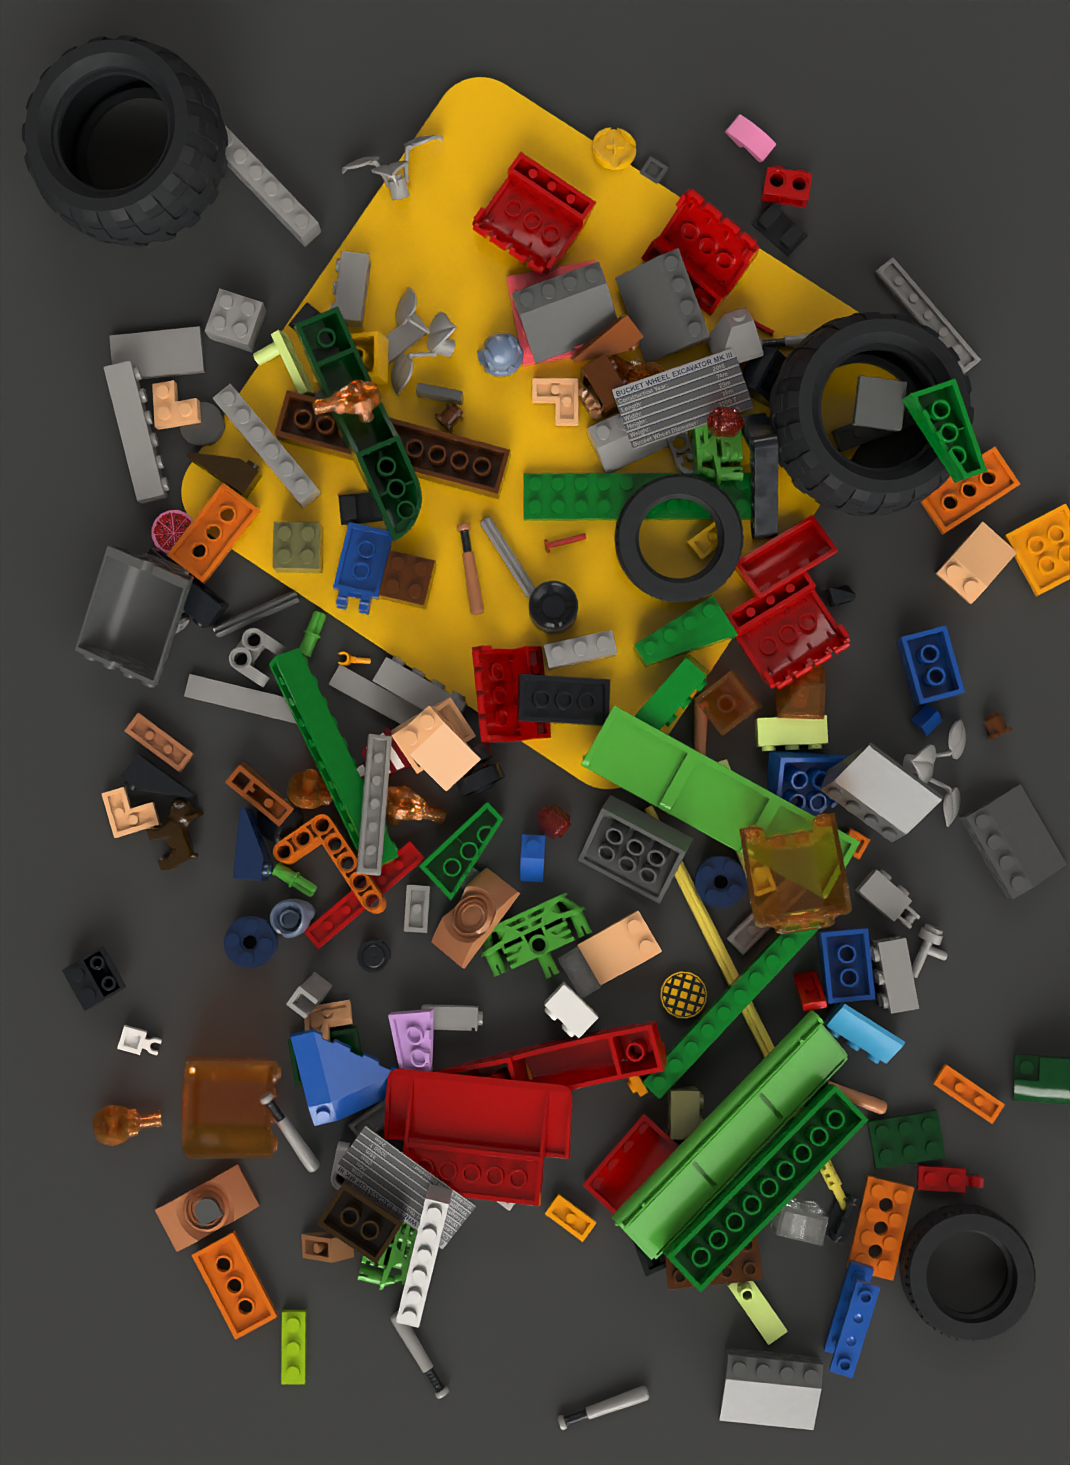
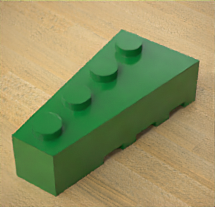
M956 379L914 392L901 399L954 483L987 471Z
M711 596L636 643L633 649L643 665L648 667L733 639L738 634L714 596Z
M689 654L634 717L658 730L664 724L669 727L678 717L674 713L679 707L684 710L693 700L690 695L695 689L700 692L708 683L705 678L710 672Z
M487 802L419 867L452 900L504 819Z

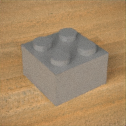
M219 288L205 332L211 340L252 353L267 310L263 302Z

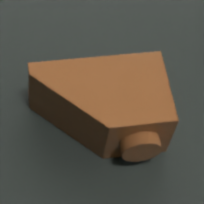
M329 1232L301 1234L303 1258L333 1263L354 1257V1249Z

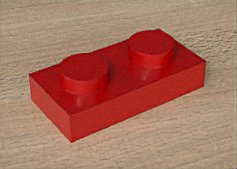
M816 970L793 974V982L803 1011L827 1008L826 998Z

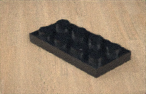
M532 674L518 675L517 721L603 726L609 715L610 680Z

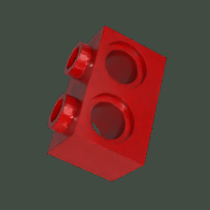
M777 165L767 167L761 201L805 208L809 199L812 173H807L803 169L786 170L784 167ZM776 180L781 186L775 187L770 181ZM793 184H800L803 189L796 190Z

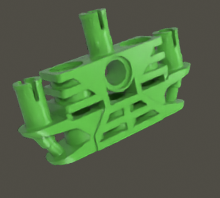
M739 413L731 415L728 420V417L690 430L695 475L698 476L699 473H703L713 479L717 485H720L721 481L743 480V472H741L743 467L739 466L743 459L741 439L743 435ZM723 427L730 428L732 433H727ZM726 462V466H731V467H721V466H723V464ZM702 463H709L710 468L702 466Z
M565 892L498 923L492 931H496L500 941L493 945L491 932L484 942L481 957H486L494 977L500 975L496 965H498L501 973L508 971L498 952V949L502 948L504 954L506 953L507 955L506 959L510 962L511 969L537 958L545 978H550L552 975L548 967L551 968L554 975L560 973L550 951L575 940L574 936L571 935L570 928L567 926L566 918L570 917L578 938L585 936L581 926H583L586 934L592 932L583 914V910L586 908L570 901L565 897L568 894ZM559 901L562 902L568 911L561 913L557 903ZM562 918L563 922L548 929L545 928V925ZM542 928L544 935L535 934L528 943L525 934ZM519 937L522 938V941H519L509 947H505L504 945ZM536 938H541L546 943L542 951H536L532 947V942Z
M404 1221L395 1238L388 1246L392 1247L389 1262L385 1261L387 1247L377 1263L379 1264L378 1267L383 1268L384 1271L361 1265L357 1280L380 1285L379 1290H382L384 1286L395 1284L399 1281H402V1285H404L418 1230L412 1228L411 1225ZM363 1256L362 1263L366 1264L367 1261H370V1265H375L374 1262ZM391 1268L402 1270V1274L389 1275Z

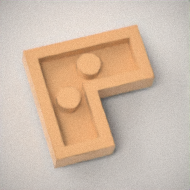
M532 378L533 403H555V426H578V378Z
M174 380L152 384L155 428L161 430L201 423L200 401L197 398L178 401L177 383Z
M126 787L102 793L114 838L161 824L154 802L134 808L131 807Z
M350 999L318 1005L304 1018L305 1031L315 1029L322 1032L321 1038L330 1041V1027L353 1024Z

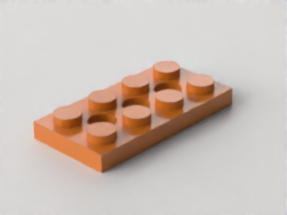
M996 447L982 454L987 469L984 473H990L993 476L992 484L983 482V473L954 483L950 476L938 490H935L921 501V504L942 535L1020 485V482ZM965 485H970L974 488L973 496L969 497L964 494L963 487ZM946 497L953 498L956 503L955 508H947L944 505V499Z
M222 483L168 552L167 556L205 584L261 511L225 483ZM227 509H231L234 512V516L230 521L222 519V513ZM213 527H217L220 530V534L216 539L208 537V531ZM199 545L204 546L206 549L204 556L195 557L194 549Z
M867 1175L846 1268H848L849 1261L853 1260L873 1266L874 1272L872 1276L894 1280L914 1192L913 1186ZM884 1198H889L891 1200L890 1209L886 1211L881 1210L879 1207L880 1201ZM879 1221H883L886 1224V1230L881 1234L874 1231V1226ZM872 1245H879L881 1247V1252L876 1257L869 1255V1248Z
M235 1231L192 1254L235 1340L278 1317V1313ZM220 1258H226L230 1261V1268L228 1270L220 1269L218 1266ZM230 1280H239L241 1289L239 1291L231 1290L229 1287ZM248 1300L251 1302L252 1310L250 1312L242 1311L240 1308L241 1301Z

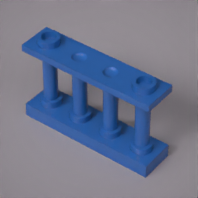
M853 1260L849 1261L823 1346L825 1352L833 1354L829 1372L850 1378L854 1376L880 1291V1286L870 1283L874 1268L871 1265Z

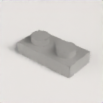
M407 885L404 920L405 932L428 933L431 886Z

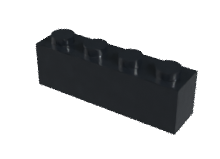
M152 548L148 552V554L180 566L160 548ZM193 576L194 579L183 613H188L192 616L194 623L202 628L212 627L223 615L229 604Z

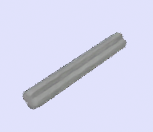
M486 517L480 522L482 528L525 596L529 598L536 587L492 518Z

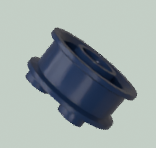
M713 856L703 861L697 868L694 876V885L698 895L705 903L713 907L725 908L734 905L742 898L746 890L747 879L743 868L738 862L725 856ZM718 875H723L726 878V885L723 888H717L714 885V879Z
M243 917L236 920L229 926L224 937V949L228 958L234 964L243 968H256L266 964L273 958L278 946L277 933L267 920L260 917ZM250 935L254 936L257 940V945L253 949L248 948L245 943L246 938Z

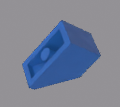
M522 834L520 881L543 882L545 836Z

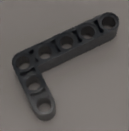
M765 413L742 415L741 431L750 449L753 540L774 538L778 535V438Z

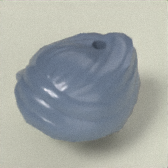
M283 900L272 908L269 915L270 925L276 933L282 934L286 938L296 937L308 928L310 921L315 915V909L304 900Z

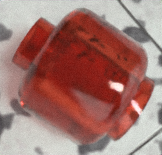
M716 407L709 413L707 419L708 430L715 437H735L744 425V419L735 407Z
M556 804L551 805L549 808L544 806L536 816L540 819L537 823V828L551 839L561 838L571 826L569 822L570 815Z

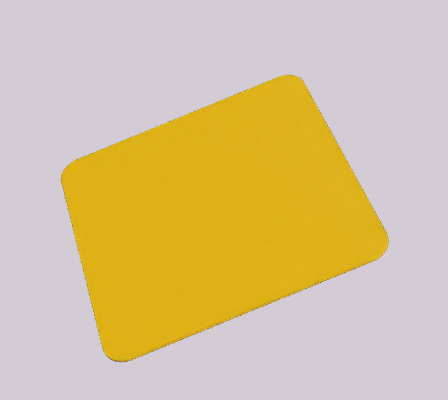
M486 77L469 78L455 84L445 93L416 135V137L442 135L444 141L433 139L415 146L409 151L410 164L408 167L409 182H407L410 196L399 200H392L389 187H386L385 182L383 183L282 330V332L287 333L315 393H318L321 390L319 384L314 383V373L303 351L304 348L297 332L289 326V323L306 303H309L320 313L330 310L331 303H335L336 295H333L334 281H338L339 275L336 272L337 258L341 259L342 251L369 254L371 260L363 328L347 326L350 334L379 331L386 337L399 326L395 318L396 309L408 287L414 290L417 298V306L414 313L428 329L433 318L439 312L445 313L457 327L448 337L455 341V349L450 357L437 354L436 357L412 358L413 372L407 385L401 391L400 396L395 393L391 379L392 369L396 360L388 365V384L374 385L390 418L446 433L449 432L435 419L434 415L436 413L440 415L447 408V403L417 397V383L462 391L463 403L462 406H457L463 411L461 416L464 420L457 422L451 434L510 449L511 453L499 499L418 478L422 491V505L413 527L404 536L392 542L391 550L436 562L435 574L426 609L384 600L380 596L379 600L371 599L369 615L359 613L360 610L358 608L361 599L349 597L346 610L337 608L336 600L339 591L334 590L333 585L348 525H341L338 495L369 492L353 460L279 441L321 493L320 496L303 508L226 415L223 417L225 430L222 437L211 446H203L199 453L240 458L244 462L250 460L260 467L258 471L261 473L262 478L248 498L242 497L261 512L232 550L387 653L402 660L410 668H416L426 674L424 677L431 682L435 679L445 685L443 690L452 694L454 690L465 697L463 702L467 703V706L478 712L472 647L487 645L492 646V649H515L524 646H542L545 675L610 680L609 713L613 706H616L635 716L689 654L710 672L732 639L645 667L633 649L634 645L711 596H714L726 614L755 595L735 570L718 590H715L706 597L689 602L660 600L641 591L628 579L622 570L616 555L614 542L617 520L524 521V474L605 473L587 436V429L620 412L618 410L606 418L602 417L595 421L586 411L578 394V426H555V403H533L532 378H578L579 391L584 386L580 380L581 368L596 359L574 363L568 358L523 367L522 363L518 371L503 377L488 374L483 365H480L477 351L483 350V344L489 336L495 333H510L518 339L506 276L533 272V270L527 267V261L523 264L509 255V249L503 251L490 242V236L484 238L472 230V223L481 207L485 209L507 179V170L521 151L596 202L582 232L557 267L593 260L599 261L618 318L621 314L628 315L615 278L646 263L641 257L650 243L660 236L678 208L676 203L680 197L661 184H656L646 178L631 165L621 170L603 167L593 157L591 150L593 141L506 84ZM405 153L403 154V156L400 158L399 161H404V160H405ZM404 167L395 174L402 173V177H404ZM759 249L757 257L733 291L711 316L700 308L709 334L724 314L740 308H747L753 320L774 330L773 335L770 336L756 328L758 336L762 340L811 333L833 319L859 313L761 249ZM429 334L422 337L404 353L408 355L409 353L430 352L427 348ZM706 342L647 365L640 346L631 352L627 350L626 352L607 357L615 361L619 377L621 379L625 378L627 383L630 384L711 356L712 354ZM779 347L777 349L787 357L795 347ZM278 355L263 365H258L239 394L275 436L286 391L296 393L298 391L281 355ZM748 361L739 363L741 372L745 369ZM863 363L843 365L835 368L831 373L822 393L821 417L826 434L837 450L838 448L831 431L853 423L858 377L867 376L899 381L891 373L880 367ZM752 398L753 408L739 412L740 423L742 415L765 413L767 417H770V408ZM723 427L727 433H732L730 428ZM690 430L686 432L691 442ZM741 437L743 459L739 466L743 467L741 472L750 473V449L744 437ZM675 438L672 441L674 448L679 450L683 449L686 445L682 438ZM859 446L843 451L841 454L851 460ZM669 447L612 473L679 472ZM686 451L682 454L684 463L681 466L691 470L693 462L687 461L686 453H689V451ZM192 462L184 475L181 495L187 514L194 520L223 482ZM725 462V463L723 464V466H721V467H731V466H726V462ZM702 463V466L710 468L709 463ZM779 463L778 535L813 514L814 516L820 507V504L815 502L814 498L810 497L807 493H802L793 485L791 477L787 474L784 467H780ZM227 509L222 513L224 521H230L234 516V512L231 509ZM486 517L492 518L536 588L548 581H559L565 583L574 591L578 600L577 617L574 624L567 631L557 635H550L539 631L533 625L529 615L530 597L527 598L485 533L480 524ZM643 520L639 531V546L643 558L653 570L666 577L686 578L699 573L710 563L716 549L700 560L687 542L714 520ZM741 520L744 540L740 558L773 539L753 540L751 520ZM384 521L358 523L360 525L388 530ZM274 522L321 523L323 526L322 573H277L273 569ZM468 523L471 527V530H469L471 549L474 552L484 612L480 615H472L470 612L462 557V540L460 532L457 531V525ZM213 527L208 531V534L217 538L220 530L217 527ZM584 533L586 535L584 540L550 548V553H547L545 549V539L549 543ZM612 630L617 649L616 656L549 671L544 645ZM695 689V691L690 695V697H691L692 699H693V697L695 696V694L697 693V690H696V689ZM679 707L674 713L678 717L669 727L664 724L660 731L669 735L685 709L683 710ZM550 723L551 738L522 741L587 785L599 789L620 788V786L581 765L583 755H586L602 726Z

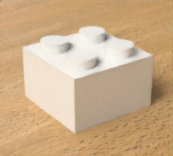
M564 981L544 1001L546 1006L545 1012L554 1021L558 1018L563 1023L561 1025L562 1029L571 1037L576 1035L580 1038L599 1018L597 1013Z

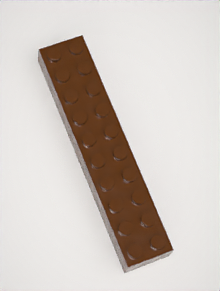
M287 390L275 430V436L278 441L353 460L326 400ZM390 418L402 441L417 478L499 499L511 457L510 449Z

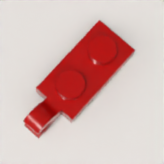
M917 1165L916 1188L918 1190L965 1193L966 1186L983 1188L984 1178H981L979 1175H966V1168Z

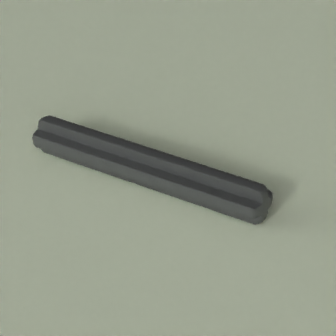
M291 591L214 625L213 630L217 637H222L299 603V596L296 591Z

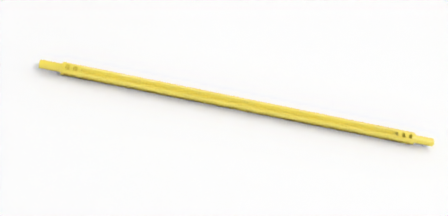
M653 805L644 809L646 814L659 820ZM682 861L675 874V878L728 985H730L739 974ZM751 1001L742 1011V1014L765 1058L775 1047ZM804 1106L793 1116L794 1118L804 1109ZM829 1160L820 1172L829 1190L833 1191L841 1209L844 1210L847 1202L843 1200L846 1196L840 1186L842 1182L831 1160Z

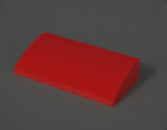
M812 514L740 558L735 570L752 593L761 600L838 552V549Z
M643 1114L584 1182L583 1186L614 1214L680 1144L674 1139H670L669 1135L647 1115Z

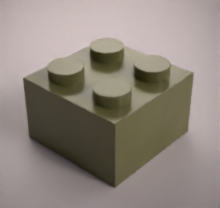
M274 522L273 569L277 573H322L323 526L321 523Z
M673 1085L668 1090L667 1132L670 1139H686L704 1121L700 1115V1109H704V1095L698 1090L696 1085Z

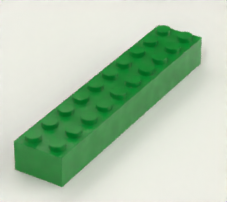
M827 1084L694 1219L663 1254L699 1292H702L859 1131L868 1119L836 1085Z

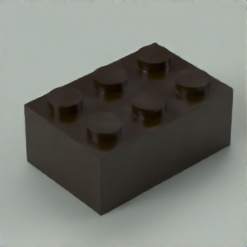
M346 1178L318 1220L317 1225L377 1264L402 1226L405 1217Z

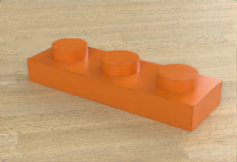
M946 1064L942 1066L932 1081V1084L991 1124L994 1123L1005 1106L1004 1103Z

